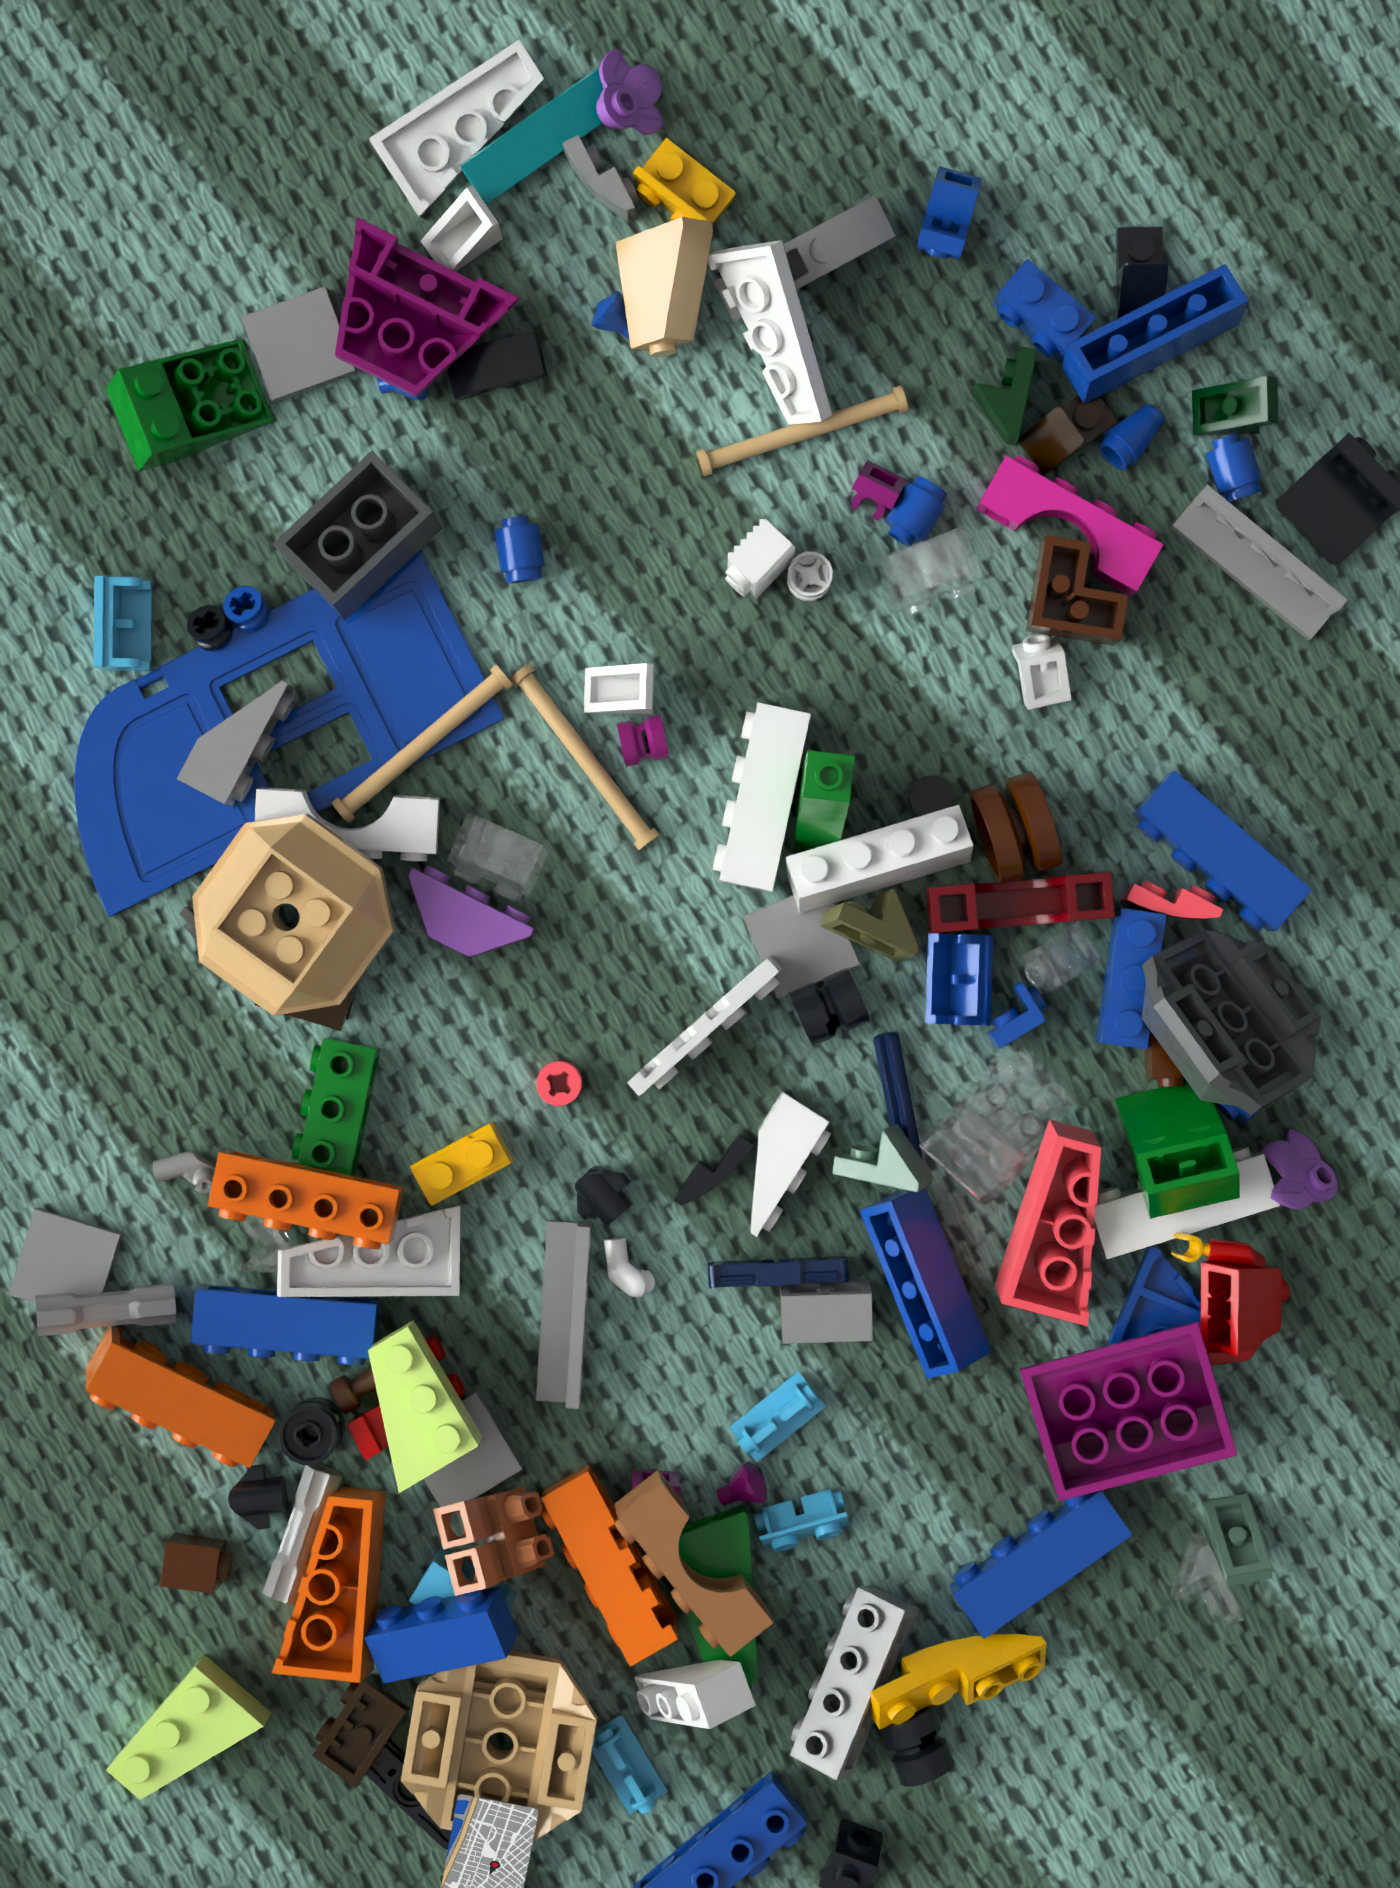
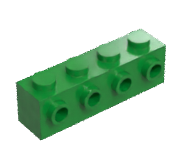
M331 1037L323 1038L322 1046H314L310 1061V1071L316 1072L313 1090H305L301 1104V1115L307 1116L304 1134H296L291 1158L298 1160L297 1164L355 1176L381 1052L380 1047Z

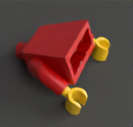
M1185 1232L1175 1233L1173 1237L1189 1241V1249L1184 1254L1171 1252L1175 1258L1186 1262H1195L1201 1256H1207V1261L1201 1262L1200 1330L1211 1365L1240 1363L1250 1360L1264 1340L1279 1332L1281 1327L1282 1303L1288 1300L1290 1289L1287 1282L1282 1279L1280 1268L1266 1265L1265 1257L1247 1243L1210 1238L1208 1243H1205L1197 1236Z

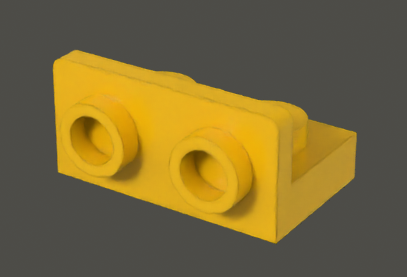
M665 138L642 168L638 166L632 173L633 184L637 186L635 190L638 197L653 208H656L658 204L663 206L672 214L670 221L686 217L711 221L713 227L737 195L733 189L668 138Z

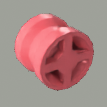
M554 1061L547 1064L539 1072L536 1088L539 1096L546 1103L553 1106H564L571 1103L579 1095L582 1089V1076L574 1064L567 1061Z

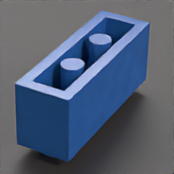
M1118 908L1114 909L1115 918H1113L1096 1042L1148 1049L1150 1029L1142 1020L1146 986L1142 964L1153 955L1161 952L1167 914Z
M498 1586L442 1599L438 1596H433L421 1601L419 1604L400 1607L399 1605L388 1606L376 1614L364 1639L383 1683H389L506 1659L519 1632Z

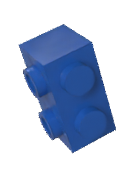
M1029 259L1021 265L1002 287L993 303V306L998 309L997 314L1006 324L1014 329L1019 327L1032 338V345L1041 354L1048 358L1053 356L1060 363L1064 359L1067 344L1083 337L1096 319L1091 312Z

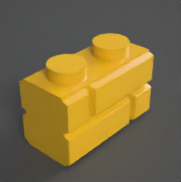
M492 1121L415 1162L410 1168L426 1199L432 1206L511 1164L514 1158L496 1124Z

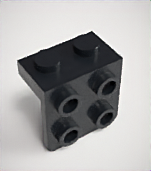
M1350 433L1338 441L1276 503L1279 512L1332 565L1342 563L1389 517L1400 511V476L1391 469L1386 471L1374 459L1376 452L1372 446L1363 438H1354Z

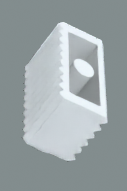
M759 519V526H753V532H747L746 539L740 540V546H734V552L728 553L727 570L725 572L727 577L725 580L741 596L745 597L750 592L757 599L794 559L796 547L767 519Z

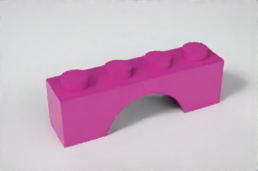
M1005 456L975 510L1013 531L1026 522L1040 517H1058L1073 523L1091 542L1093 553L1092 576L1130 597L1138 591L1164 545L1155 540L1157 534L1141 523L1133 522L1130 526L1116 518L1118 512L1102 501L1094 500L1091 504L1077 496L1079 490L1069 482L1060 478H1055L1052 482L1038 474L1039 467L1030 460L1021 456H1016L1013 460Z

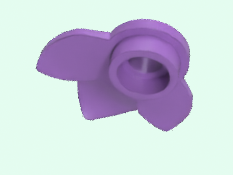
M617 48L609 51L604 56L599 68V76L604 88L596 103V110L600 120L611 129H628L632 127L643 135L656 133L665 123L661 113L654 106L662 92V83L658 72L649 65H637L631 69Z
M1290 1129L1287 1131L1286 1141L1277 1140L1261 1148V1153L1265 1155V1158L1282 1176L1272 1190V1200L1288 1208L1303 1210L1311 1203L1327 1202L1336 1195L1338 1180L1335 1172L1327 1163L1321 1160L1316 1146L1303 1133Z

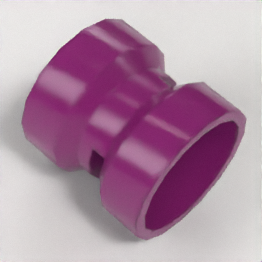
M661 714L649 716L643 723L634 724L631 721L617 723L626 767L638 765L645 758L652 757L656 761L670 758ZM643 730H646L649 750H645L641 732Z

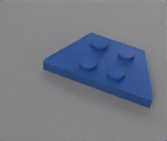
M1153 1245L1145 1250L1106 1345L1198 1321L1200 1327L1201 1299L1168 1262L1161 1251Z

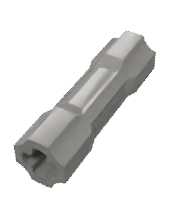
M173 1283L143 1285L127 1291L83 1295L71 1292L35 1295L38 1336L69 1334L79 1329L136 1324L143 1327L176 1323V1301Z
M318 1463L315 1465H305L287 1528L262 1592L270 1599L290 1605L296 1604L299 1595L297 1592L312 1555L311 1549L328 1496L339 1489L344 1475L342 1472Z

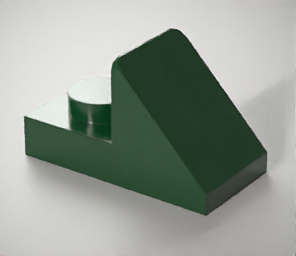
M1020 346L1015 359H1006L1001 384L1009 386L1008 389L975 383L971 391L1002 440L1008 445L1014 446L1019 439L1037 349Z
M1262 376L1192 390L1193 435L1260 434L1261 426L1278 424L1277 378Z

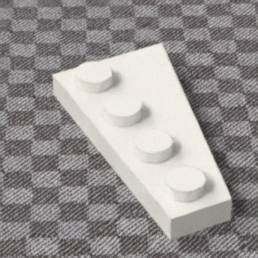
M517 40L369 138L374 149L419 218L462 172L459 165L483 149L543 83L544 78L520 40Z
M782 240L721 249L710 253L707 263L711 271L718 268L727 286V289L722 291L730 309L737 306L748 329L743 335L750 349H755L761 355L766 365L762 373L788 425L822 422L832 416Z
M771 956L766 958L627 1082L628 1085L638 1096L643 1094L653 1084L658 1089H661L679 1073L674 1065L686 1054L693 1060L713 1043L708 1038L712 1031L720 1024L727 1030L746 1014L741 1006L748 999L755 995L760 1001L780 984L774 976L782 968Z
M461 1205L397 1220L393 1241L389 1244L381 1243L380 1249L356 1246L353 1244L354 1237L337 1235L335 1240L321 1239L278 1250L277 1296H459Z

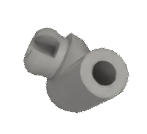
M188 1151L153 1161V1169L158 1182L182 1176L196 1186L195 1190L202 1194L210 1193L215 1165L198 1153Z

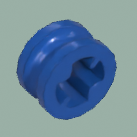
M251 586L235 588L225 598L223 605L224 613L235 628L242 632L257 630L268 619L269 608L258 590ZM252 603L254 606L253 609H247ZM241 608L245 609L242 615L239 613Z

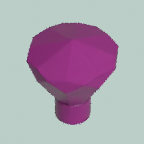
M748 1461L739 1468L728 1485L717 1489V1497L723 1506L735 1501L764 1503L767 1500V1488L761 1473L753 1463Z

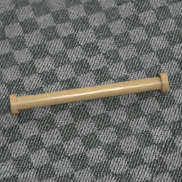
M900 385L892 388V393L834 411L832 416L822 422L790 425L710 452H706L705 448L698 450L696 455L702 474L706 477L713 474V469L898 410L899 414L908 412L906 396Z
M530 663L513 674L509 680L513 683L514 687L520 686L636 839L633 843L638 851L660 834L655 827L650 830L533 675L536 671Z
M497 664L490 669L492 674L345 798L342 800L339 797L332 802L334 808L350 823L356 818L354 813L502 688L508 690L513 686V683Z

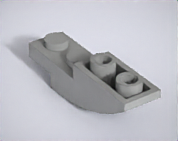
M876 195L783 244L796 290L896 236ZM722 277L718 278L714 283L735 322L741 319L742 316L737 306L730 309L722 291L727 289V286Z

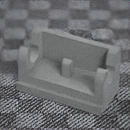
M849 1280V1282L780 1285L782 1344L873 1341L872 1292L869 1280Z

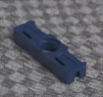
M846 1256L780 1259L779 1263H774V1259L708 1262L709 1288L849 1282L848 1259Z

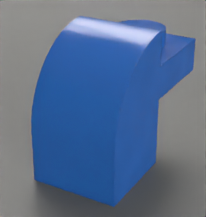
M939 166L916 248L925 250L935 257H951L959 260L982 178Z

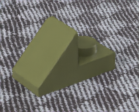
M893 889L877 895L871 910L859 903L850 901L825 910L820 927L896 962L916 956L919 948L899 897Z

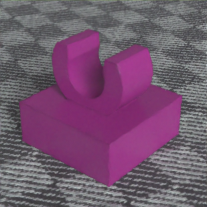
M867 460L852 487V490L857 492L852 500V508L857 510L863 499L870 498L877 504L873 519L879 520L887 508L892 510L907 480Z

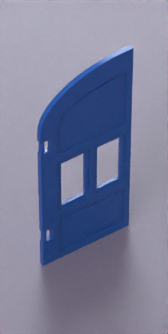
M418 551L345 621L313 589L269 611L268 619L257 630L242 632L235 628L233 629L231 639L221 649L206 651L198 647L160 666L158 669L118 687L99 702L89 716L80 737L76 755L74 789L76 815L82 847L96 890L108 917H112L215 865L242 826L247 822L255 821L256 789L269 787L257 761L249 774L254 780L248 794L242 802L236 800L233 807L225 805L177 780L197 739L233 715L220 689L224 685L312 641L314 642L337 688L292 710L284 722L278 720L270 734L271 737L275 738L270 752L350 713L373 759L307 792L312 806L319 813L333 806L332 802L339 797L341 800L485 680L421 551ZM164 678L168 688L145 698L141 689ZM494 696L412 765L504 720L505 718Z

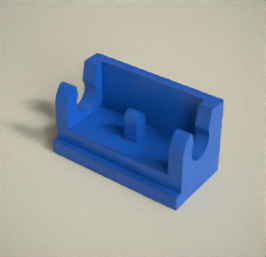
M928 933L925 1024L991 1026L993 935Z

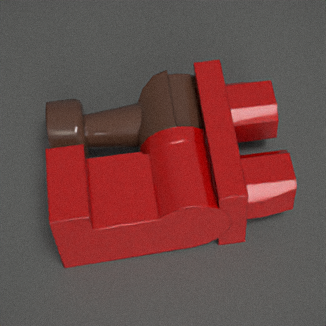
M435 1334L425 1337L424 1339L437 1361L445 1358L446 1353L438 1336ZM372 1368L353 1380L346 1375H342L329 1383L336 1403L345 1414L360 1407L361 1396L376 1390ZM454 1371L447 1375V1378L459 1398H461L466 1390L459 1376ZM380 1404L356 1415L346 1424L365 1461L389 1446Z

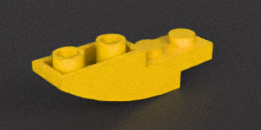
M991 1634L985 1639L982 1636H972L947 1641L919 1650L901 1658V1677L871 1691V1717L879 1730L891 1724L899 1725L908 1721L916 1712L932 1704L941 1705L950 1700L957 1692H959L967 1706L981 1699L990 1700L997 1696L1003 1688L1019 1680L1028 1681L1036 1677L1045 1668L1047 1643L1042 1636Z

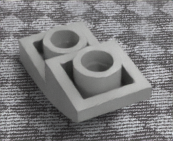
M579 135L563 142L564 154L569 164L590 193L606 208L625 221L630 222L636 219L634 204L640 202L629 177L621 180L615 167L598 175V172L604 170L599 156L593 145L584 147Z

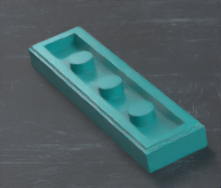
M600 66L459 165L470 184L475 188L486 205L564 151L563 142L577 135L581 139L603 123L596 110L597 100L604 89L599 76Z

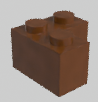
M1046 535L1041 541L1026 632L1114 646L1122 639L1129 595L1084 587L1091 542Z

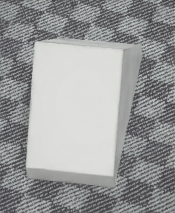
M470 186L462 192L422 238L421 243L435 262L456 272L498 243L503 237L499 223L475 188Z
M641 663L585 668L584 713L653 715L654 665Z

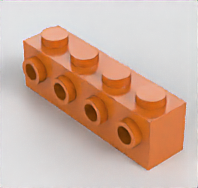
M226 1149L218 1153L207 1206L219 1209L218 1216L230 1220L246 1221V1216L251 1215L264 1218L263 1225L269 1228L290 1231L291 1224L308 1227V1235L316 1238L335 1240L337 1233L354 1237L353 1244L356 1246L380 1249L381 1243L389 1244L394 1239L404 1186Z

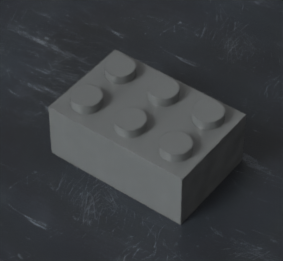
M371 451L285 531L273 545L286 562L345 621L443 528L434 512Z

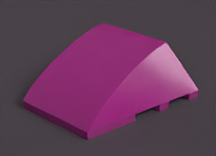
M357 217L335 357L418 397L519 301V297L479 277L475 282L398 244L396 236Z

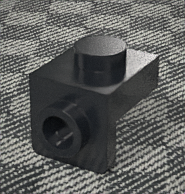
M842 1819L838 1826L835 1845L822 1870L818 1887L868 1888L878 1868L883 1834L871 1828Z

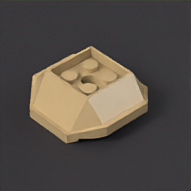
M310 814L245 823L192 896L199 962L272 1016L343 1003L395 931L382 867ZM284 903L293 905L299 912L300 919L295 928L285 926L279 918V910Z
M510 1651L506 1659L434 1673L419 1684L416 1689L401 1782L412 1795H415L424 1810L440 1829L452 1830L457 1797L460 1794L536 1808L539 1814L533 1839L535 1841L563 1821H567L582 1812L597 1715L563 1661L558 1658ZM503 1732L512 1738L513 1745L508 1749H497L492 1745L489 1737L494 1733Z

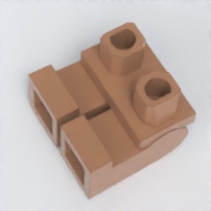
M524 1486L433 1509L443 1550L479 1540L483 1542V1544L445 1555L455 1596L486 1589L506 1579L546 1566L545 1561L553 1557L554 1550L551 1538L547 1537L546 1534L538 1535L533 1518L540 1516L543 1509L539 1493L526 1492ZM453 1512L458 1513L462 1518L464 1531L461 1537L455 1535L451 1528L450 1519ZM465 1557L472 1560L475 1568V1578L472 1582L468 1581L462 1572V1562Z

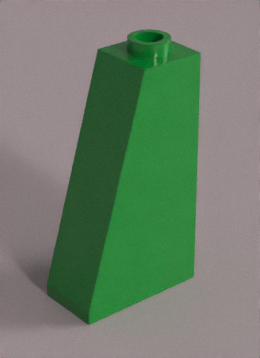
M808 750L802 766L792 851L804 852L841 840L850 803L855 756Z
M745 1503L684 1526L679 1540V1553L689 1567L704 1576L712 1578H728L742 1574L753 1588L749 1518ZM693 1611L686 1614L703 1662L714 1660L740 1662L748 1686L752 1689L751 1683L758 1681L756 1637L729 1657L721 1645L714 1649L706 1641L698 1628L702 1622Z

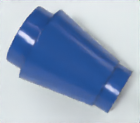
M1145 404L1141 409H1138L1103 433V441L1099 444L1102 456L1108 463L1119 470H1124L1129 465H1136L1159 428L1164 424L1163 416L1155 407Z

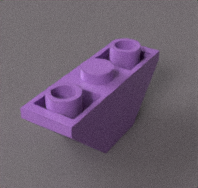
M426 865L423 872L412 868L408 875L428 937L468 957H474L531 938L536 931L535 928L527 925L531 916L509 905L506 906L504 912H501L487 905L491 896L469 885H466L464 891L461 892L447 885L450 879L449 875L431 866Z

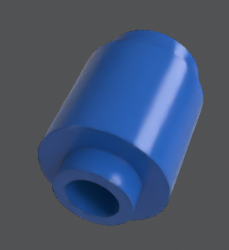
M1234 433L1212 441L1214 450L1206 453L1219 494L1224 493L1225 499L1230 503L1261 492L1258 480H1261L1262 476L1249 438L1240 441L1238 433Z
M917 476L912 484H906L885 519V523L891 527L888 534L896 541L908 547H911L914 542L923 544L945 508L943 501L947 493L931 481Z
M528 516L501 520L503 528L494 530L500 571L506 574L507 584L542 579L541 568L545 567L538 523L529 524Z

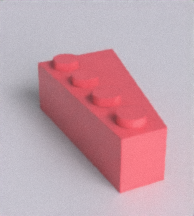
M1049 1119L995 1281V1287L1002 1304L1088 1326V1299L1092 1281L1091 1258L1092 1246H1094L1095 1205H1097L1101 1160V1146L1093 1131Z

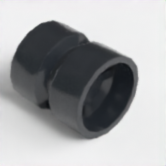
M848 968L825 977L821 987L811 983L789 993L812 1047L834 1038L836 1030L840 1027L850 1031L870 1022L866 1007Z
M322 1397L308 1398L299 1402L282 1420L278 1430L279 1444L283 1453L291 1461L301 1465H315L324 1461L341 1442L345 1432V1420L340 1409L332 1401Z
M933 1705L916 1712L908 1721L902 1724H891L880 1730L887 1749L896 1752L892 1757V1763L902 1786L910 1787L928 1783L945 1775L955 1765L946 1739L937 1736L941 1726Z

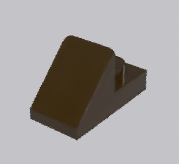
M1076 396L1061 407L1059 405L1017 441L1032 462L1039 467L1042 476H1045L1104 432L1115 426L1118 421L1100 396L1086 404H1083L1080 397Z

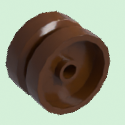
M1031 771L1007 780L1006 797L1008 805L1001 791L993 784L969 792L975 824L989 865L1000 885L1024 876L1025 860L1023 851L1030 865L1038 872L1062 864V853L1055 822L1043 791Z

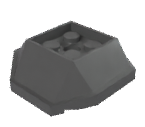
M1203 930L1153 955L1142 964L1146 979L1142 1020L1201 1101L1237 1106L1252 1115L1302 1086L1313 1077L1316 1057L1315 1037L1319 1034L1321 1016L1268 944L1252 940L1244 943L1226 934Z

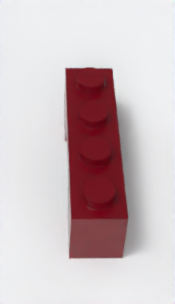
M1111 872L1011 881L1002 885L996 882L929 887L925 889L929 933L1115 918Z

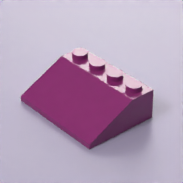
M1198 1321L1020 1368L1059 1501L1237 1456L1234 1436Z

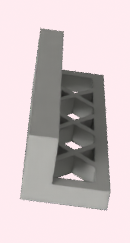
M1206 485L1170 527L1308 641L1314 637L1328 618L1339 611L1348 600L1209 485Z
M547 1220L536 1401L565 1402V1408L579 1409L582 1400L592 1223Z

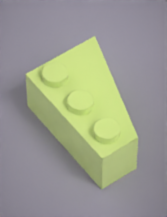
M414 1320L371 1346L368 1350L397 1487L399 1493L478 1447L483 1437Z
M204 1654L120 1751L106 1771L141 1800L264 1727L272 1712Z

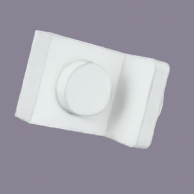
M1045 634L1026 637L1023 643L1012 645L1013 656L1018 662L1023 700L1028 710L1071 700L1065 652L1054 636L1049 637Z

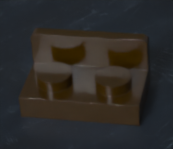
M373 1673L367 1676L361 1683L352 1682L340 1699L345 1704V1707L337 1719L330 1716L315 1737L320 1744L312 1755L355 1788L362 1783L410 1710L408 1706L377 1685L380 1678Z

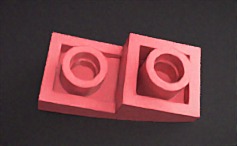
M1143 880L1141 886L1137 884L1128 885L1121 898V901L1141 910L1167 914L1166 917L1180 919L1218 918L1224 910L1213 904L1216 899L1214 895L1193 885L1189 891L1184 888L1177 889L1169 902L1165 899L1167 891Z

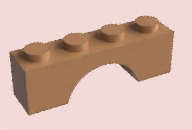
M659 1470L615 1503L616 1514L619 1519L614 1524L629 1544L635 1541L639 1543L647 1553L642 1558L649 1570L657 1579L663 1576L668 1579L675 1588L670 1592L673 1599L685 1614L693 1611L701 1620L702 1624L698 1628L706 1641L714 1649L721 1645L729 1657H731L774 1623L769 1608L742 1574L728 1578H712L696 1572L683 1560L679 1553V1540L682 1530L689 1519L688 1510L684 1501Z

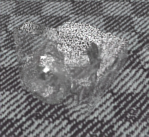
M1077 921L1019 958L1025 968L1028 980L1043 995L1064 985L1101 959Z

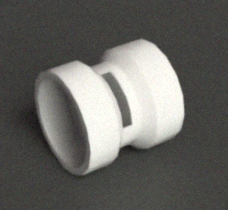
M806 551L798 554L791 561L788 568L787 585L790 592L802 601H815L822 598L827 593L832 581L833 570L830 562L824 555L817 552Z

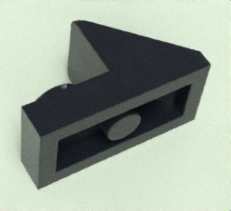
M1118 227L1116 230L1118 319L1166 293L1168 263L1163 262L1162 227Z

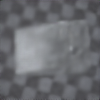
M1014 1040L1007 1044L938 1120L918 1146L983 1205H987L1009 1189L1038 1152L1049 1119L1061 1122L1078 1101L1079 1097L1019 1042Z

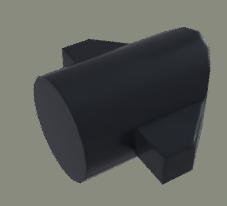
M601 1166L590 1168L575 1183L577 1212L584 1220L595 1213L605 1226L609 1225L633 1204L622 1191L631 1181L621 1172L605 1170Z
M264 1464L251 1466L231 1489L228 1496L230 1508L258 1530L271 1528L270 1514L288 1511V1495L284 1476L266 1478Z

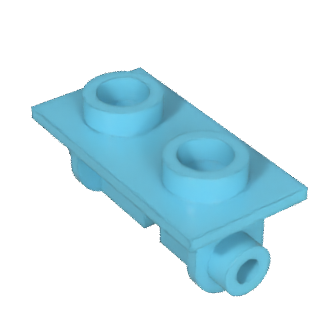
M797 1371L731 1424L729 1429L737 1437V1442L747 1455H751L758 1462L823 1410L826 1404L801 1373Z
M826 1489L825 1491L800 1497L805 1514L796 1516L792 1500L762 1507V1512L754 1514L758 1532L765 1530L768 1532V1534L759 1536L763 1548L772 1547L773 1552H783L799 1545L798 1540L815 1535L817 1540H825L842 1534V1527L849 1526L850 1523L846 1512L837 1513V1510L845 1508L841 1491L832 1493L831 1489Z
M623 1714L595 1729L592 1753L629 1815L637 1810L641 1814L650 1811L656 1805L654 1800L667 1793L668 1789Z

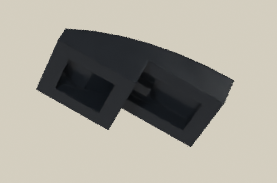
M534 331L472 346L447 368L454 399L458 400L468 399L501 387L506 389L517 387L548 376L538 333Z
M738 1133L714 1170L698 1161L674 1197V1201L682 1206L716 1187L744 1160L754 1146V1143Z

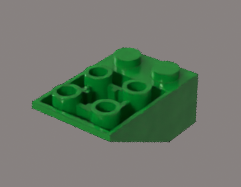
M242 338L118 369L105 388L138 472L178 461L274 422Z
M1187 1081L1185 1086L1161 1087L1115 1098L1150 1219L1240 1198L1239 1170L1226 1130L1215 1105L1212 1102L1201 1101Z

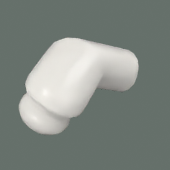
M626 1237L604 1240L607 1272L610 1281L632 1297H642L643 1294L652 1292L655 1286V1278L649 1270H638L629 1263Z

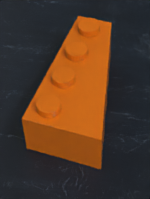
M119 1325L109 1326L86 1367V1392L91 1394L90 1399L106 1409L114 1410L118 1406L131 1412V1418L144 1427L155 1429L159 1425L173 1432L172 1437L187 1447L196 1448L199 1444L214 1451L212 1456L225 1465L236 1467L239 1463L250 1468L276 1421L273 1409L222 1381H217L214 1387L207 1384L209 1377L195 1366L185 1361H178L174 1366L167 1362L169 1358L159 1351L160 1348L145 1339L142 1343L136 1342V1344H133L121 1337L125 1330Z
M588 1464L543 1490L541 1500L544 1504H542L541 1515L551 1530L557 1528L564 1541L561 1547L566 1559L573 1569L578 1568L585 1581L584 1588L589 1599L596 1608L600 1609L607 1622L606 1626L612 1639L621 1649L629 1666L635 1665L678 1640L679 1618L655 1576L645 1564L642 1558L643 1555L636 1543L629 1544L616 1528L614 1522L619 1519L616 1514V1508L591 1465Z
M342 1486L328 1496L311 1549L312 1555L306 1573L302 1576L297 1592L299 1595L292 1617L288 1620L283 1636L285 1639L280 1654L276 1658L272 1674L361 1683L374 1670V1660L364 1636L378 1613L386 1490Z

